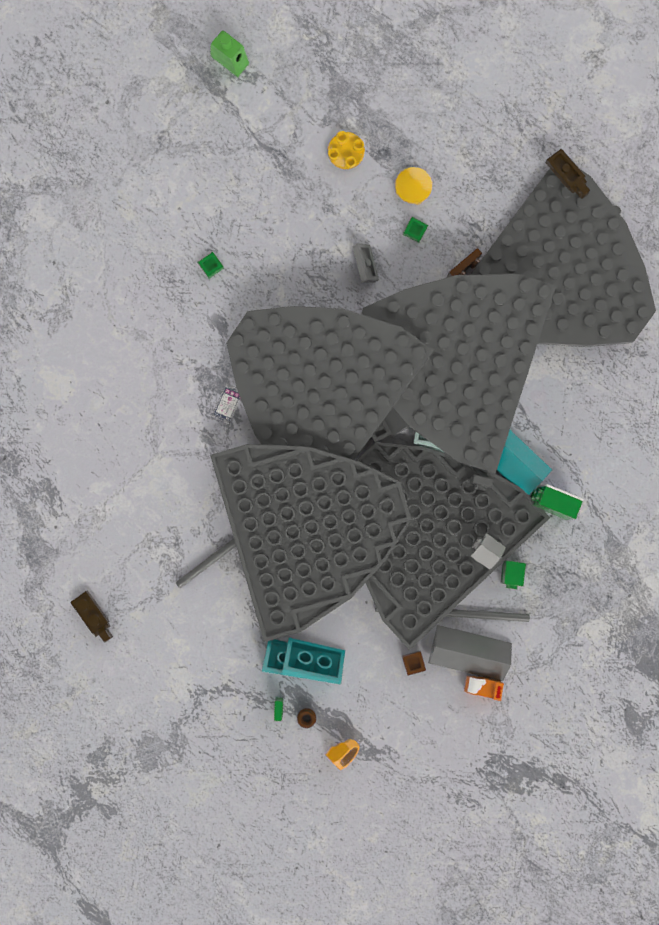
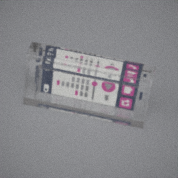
M225 383L212 413V419L226 425L230 424L240 401V396L235 386Z

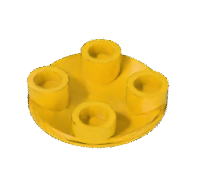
M340 131L329 142L328 156L336 167L352 169L363 160L365 154L364 142L356 134Z
M406 168L396 178L395 192L403 201L419 205L429 197L432 191L431 177L421 168Z

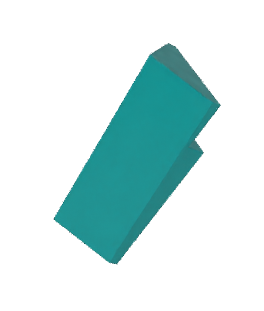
M509 430L496 471L529 495L549 475L552 469Z
M289 638L288 642L276 639L269 640L262 664V672L341 685L345 650Z

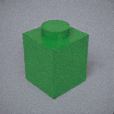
M505 560L502 565L500 583L506 584V588L517 589L518 586L524 587L526 563Z

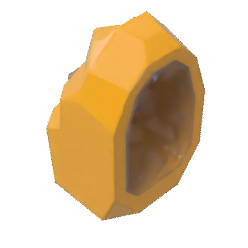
M348 739L345 742L331 746L325 755L339 770H342L354 760L360 747L355 740Z

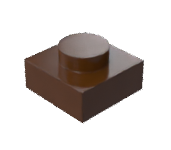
M421 651L402 656L407 676L426 671Z

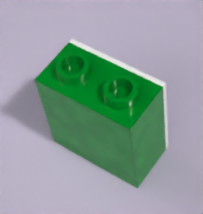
M548 484L538 486L531 494L534 506L565 520L577 518L584 500Z

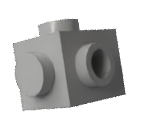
M486 533L482 539L478 538L472 545L474 550L471 557L490 570L501 559L506 547Z

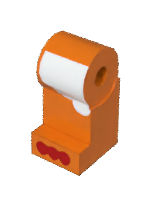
M467 675L464 692L501 701L504 683L496 679Z

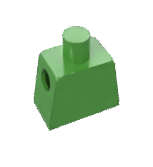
M222 30L211 43L210 55L236 77H239L249 65V60L243 45Z

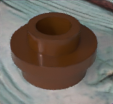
M304 708L299 711L297 722L303 728H311L316 723V714L312 709ZM306 714L309 715L310 720L305 721L303 719V716Z

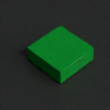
M411 217L403 235L420 243L428 225Z
M213 252L197 262L209 279L224 269Z
M276 697L274 721H281L283 718V698Z

